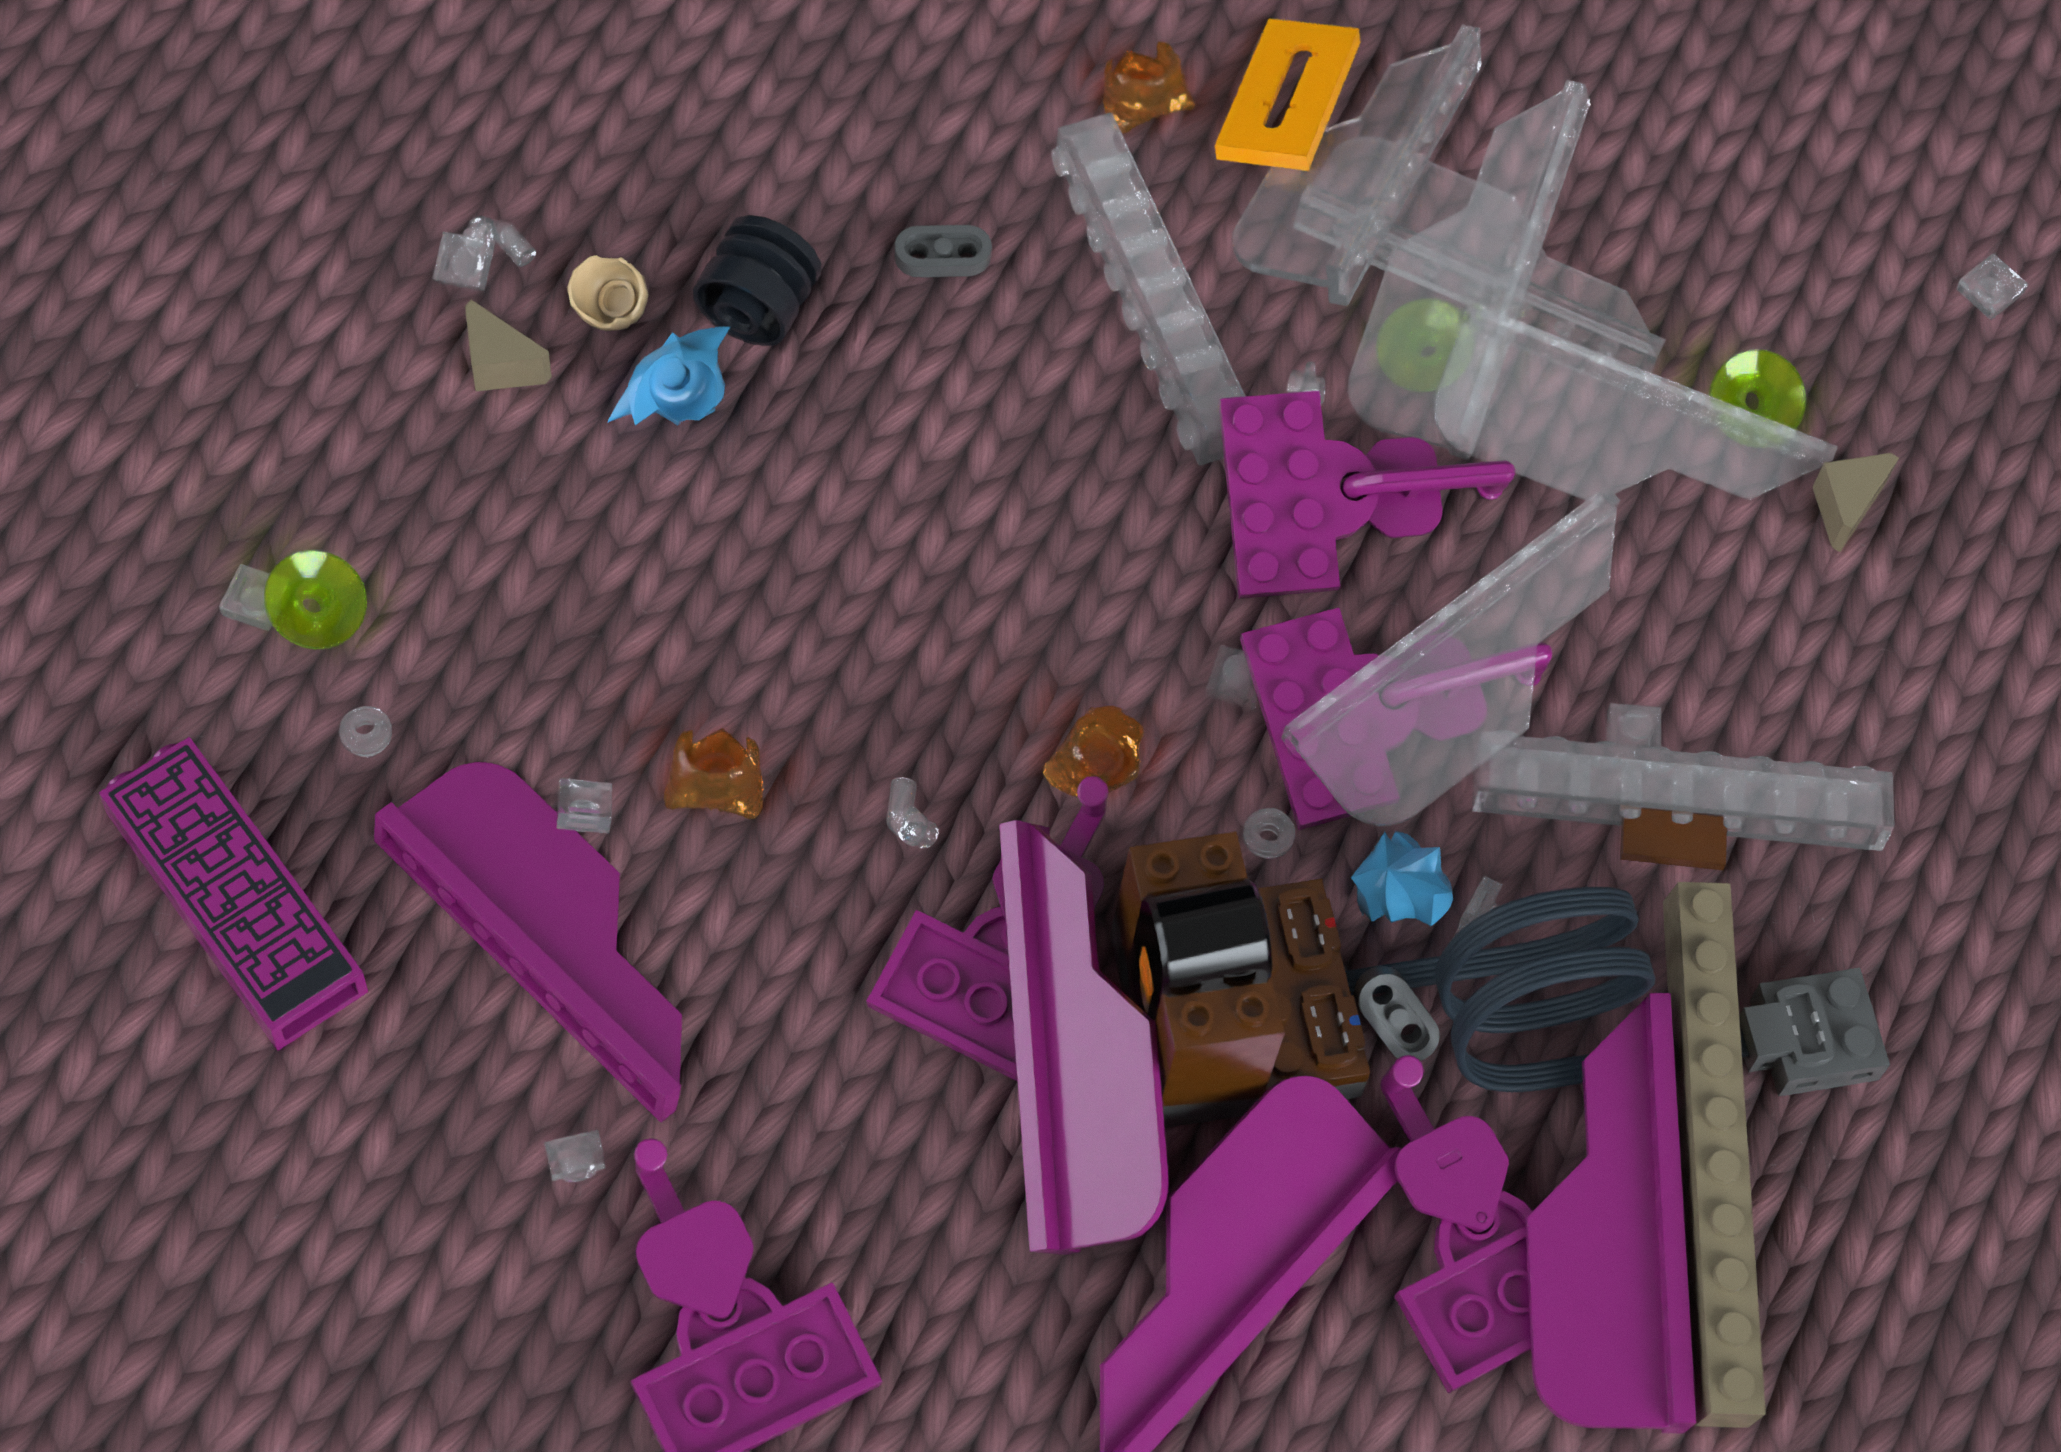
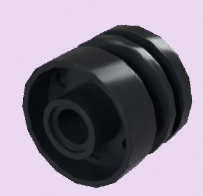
M755 215L737 217L731 223L724 239L716 248V256L708 262L693 287V299L700 312L716 327H730L727 332L728 335L748 344L765 347L777 345L785 338L799 313V305L808 298L811 288L821 275V261L814 248L802 236L784 224L767 217Z

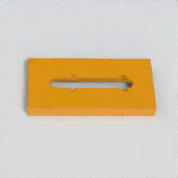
M1269 18L1215 143L1216 159L1309 171L1360 45L1359 28ZM1300 51L1311 52L1312 56H1309L1291 99L1290 108L1287 109L1281 125L1276 128L1266 127L1265 125L1294 56Z

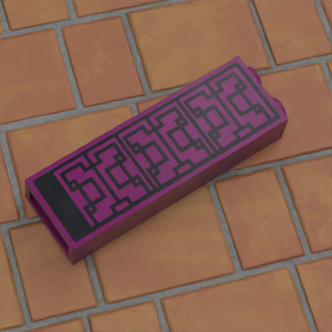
M190 736L178 744L172 743L162 747L154 754L152 760L132 772L120 773L108 783L105 789L98 792L108 817L277 1051L368 993L361 968Z

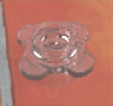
M1308 361L1305 371H1292L1287 393L1320 390L1322 405L1325 397V379L1317 377L1315 362Z

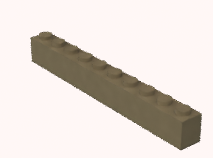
M1677 882L1663 901L1667 982L1668 993H1671L1696 1408V1424H1694V1427L1749 1428L1766 1415L1731 885L1730 883Z

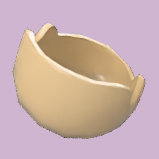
M597 255L588 257L573 270L567 287L570 304L581 319L590 326L604 331L622 330L636 323L644 314L649 297L645 277L631 263H628L627 260L621 257L602 258Z

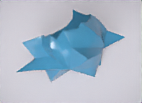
M730 327L701 329L680 338L672 332L662 347L645 356L636 366L628 387L618 401L608 422L632 415L634 423L637 425L651 414L657 413L678 425L685 420L700 421L705 416L715 412V407L722 400L725 390V383L717 360L718 347Z
M1395 831L1390 840L1384 832L1377 845L1374 846V850L1351 877L1357 886V903L1362 916L1365 913L1373 922L1385 915L1391 923L1405 918H1416L1432 926L1449 910L1453 901L1451 883L1441 869L1440 847L1421 848L1418 842L1410 835Z

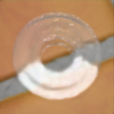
M362 706L351 710L344 716L340 723L339 735L342 744L348 751L361 757H372L382 752L389 744L392 737V726L390 719L382 710L371 706ZM363 725L374 726V729L367 734H360L356 731L357 728Z
M1264 808L1254 812L1246 820L1243 829V840L1246 847L1254 855L1265 859H1275L1285 855L1291 849L1295 839L1293 822L1284 812L1276 808ZM1270 830L1278 838L1274 841H1268L1261 838L1260 833Z

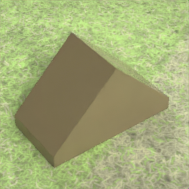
M473 300L466 304L465 311L471 365L476 392L546 384L551 379L548 350Z
M1892 453L1823 463L1813 485V491L1832 548L1839 552L1842 551L1886 485L1899 457Z

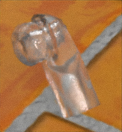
M482 215L477 216L469 221L470 226L463 232V239L471 248L483 250L489 241L495 243L505 251L518 267L526 266L536 255V250L513 224Z
M894 778L891 782L886 817L888 828L910 846L931 847L938 838V827L936 823L927 820V817L914 807L917 783L909 778Z

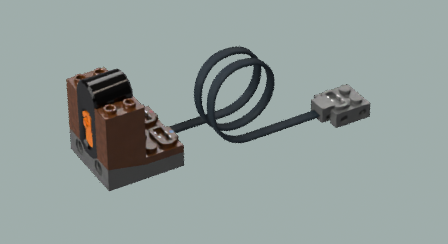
M1237 831L1129 847L1110 938L1122 992L1156 1022L1164 1128L1243 1116L1271 1086L1281 1080L1296 1076H1312L1325 1080L1333 1085L1346 1099L1361 1097L1370 1076V1069L1364 1049L1366 1043L1354 999V988L1357 980L1364 972L1378 966L1345 971L1340 953L1341 942L1330 898L1326 896L1322 878L1257 888L1247 877ZM1614 887L1569 888L1522 897L1500 905L1470 922L1451 939L1441 956L1378 965L1397 970L1411 988L1437 984L1442 1007L1447 1016L1454 1021L1451 1030V1042L1460 1072L1474 1085L1499 1092H1531L1582 1084V1062L1589 1054L1527 1064L1488 1063L1478 1060L1466 1052L1468 1042L1475 1031L1485 1033L1523 1032L1589 1018L1636 1000L1647 993L1653 987L1656 980L1650 957L1645 951L1631 947H1608L1629 935L1638 924V915L1632 895L1623 889ZM1607 915L1593 923L1558 935L1518 944L1482 949L1508 933L1537 923L1578 916ZM1860 968L1759 983L1750 998L1751 1007H1744L1739 1015L1742 1058L1744 1057L1747 1070L1748 1072L1773 1069L1771 1074L1778 1097L1878 1081L1890 1066ZM1498 975L1480 987L1467 1001L1459 999L1450 992L1452 982ZM1620 975L1602 984L1566 995L1521 1004L1505 1005L1520 996L1550 985L1579 979ZM1380 985L1374 989L1372 994L1385 993L1388 986Z

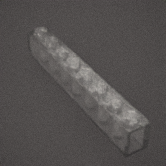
M1112 112L1059 127L1057 145L1051 151L1054 168L1059 177H1066L1070 185L1069 197L1073 210L1077 215L1083 214L1088 224L1086 232L1091 249L1094 253L1100 252L1106 263L1104 265V272L1109 288L1112 292L1118 291L1124 302L1122 304V312L1127 327L1130 331L1136 330L1142 341L1140 343V350L1144 364L1148 370L1154 369L1160 380L1158 388L1162 403L1167 410L1173 409L1178 419L1177 432L1180 442L1185 450H1192L1199 466L1223 459L1219 400L1221 398L1245 397V394Z
M1508 731L1481 732L1474 755L1473 812L1622 826L1624 818H1638L1641 816V808L1672 811V821L1678 824L1691 822L1693 820V813L1722 816L1723 825L1727 828V836L1876 851H1883L1895 827L1893 772L1876 771L1868 766L1844 768L1824 766L1816 761L1800 763L1773 761L1765 756L1749 758L1722 756L1714 751L1698 753L1671 751L1662 746L1637 748L1619 746L1611 741L1596 743L1568 741L1559 736L1534 738L1517 736Z

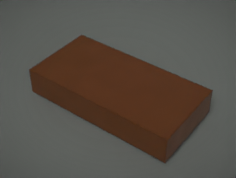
M1624 806L1621 814L1620 860L1723 871L1726 865L1727 817Z

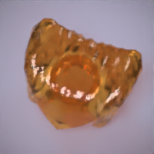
M1157 42L1156 58L1127 50L1113 71L1112 58L1107 61L1104 70L1103 103L1105 114L1113 131L1125 134L1132 128L1151 121L1153 117L1159 118L1162 114L1167 115L1177 111L1195 109L1193 96L1189 92L1181 65V59L1169 43Z
M1116 706L1090 707L1085 715L1076 721L1067 737L1057 748L1056 753L1044 764L1043 774L1051 786L1075 797H1078L1077 789L1080 782L1090 776H1096L1104 780L1108 786V792L1129 784L1139 776L1140 756L1138 747L1145 735L1142 724L1122 712L1123 709Z
M721 728L693 743V731L687 730L682 732L674 748L673 761L663 796L666 808L673 810L677 808L703 809L706 807L709 810L718 809L720 812L724 811L744 816L747 819H756L762 811L764 789L759 747L753 738L747 737V749H745L740 742L724 728Z

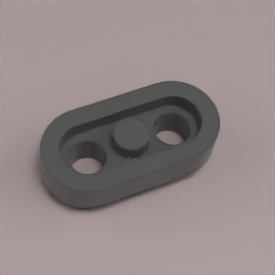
M973 225L912 226L903 230L897 236L894 257L898 268L903 273L912 277L975 276L982 273L989 266L992 242L984 230ZM969 253L974 257L962 258L960 255ZM915 254H922L926 258H914L911 256Z
M1387 966L1371 968L1360 976L1354 988L1355 1001L1362 1014L1396 1058L1411 1055L1420 1061L1429 1057L1438 1046L1440 1039L1439 1028L1403 976L1397 970ZM1380 985L1388 986L1386 993L1382 996H1372L1376 987ZM1416 1024L1414 1032L1409 1035H1401V1031L1406 1025Z

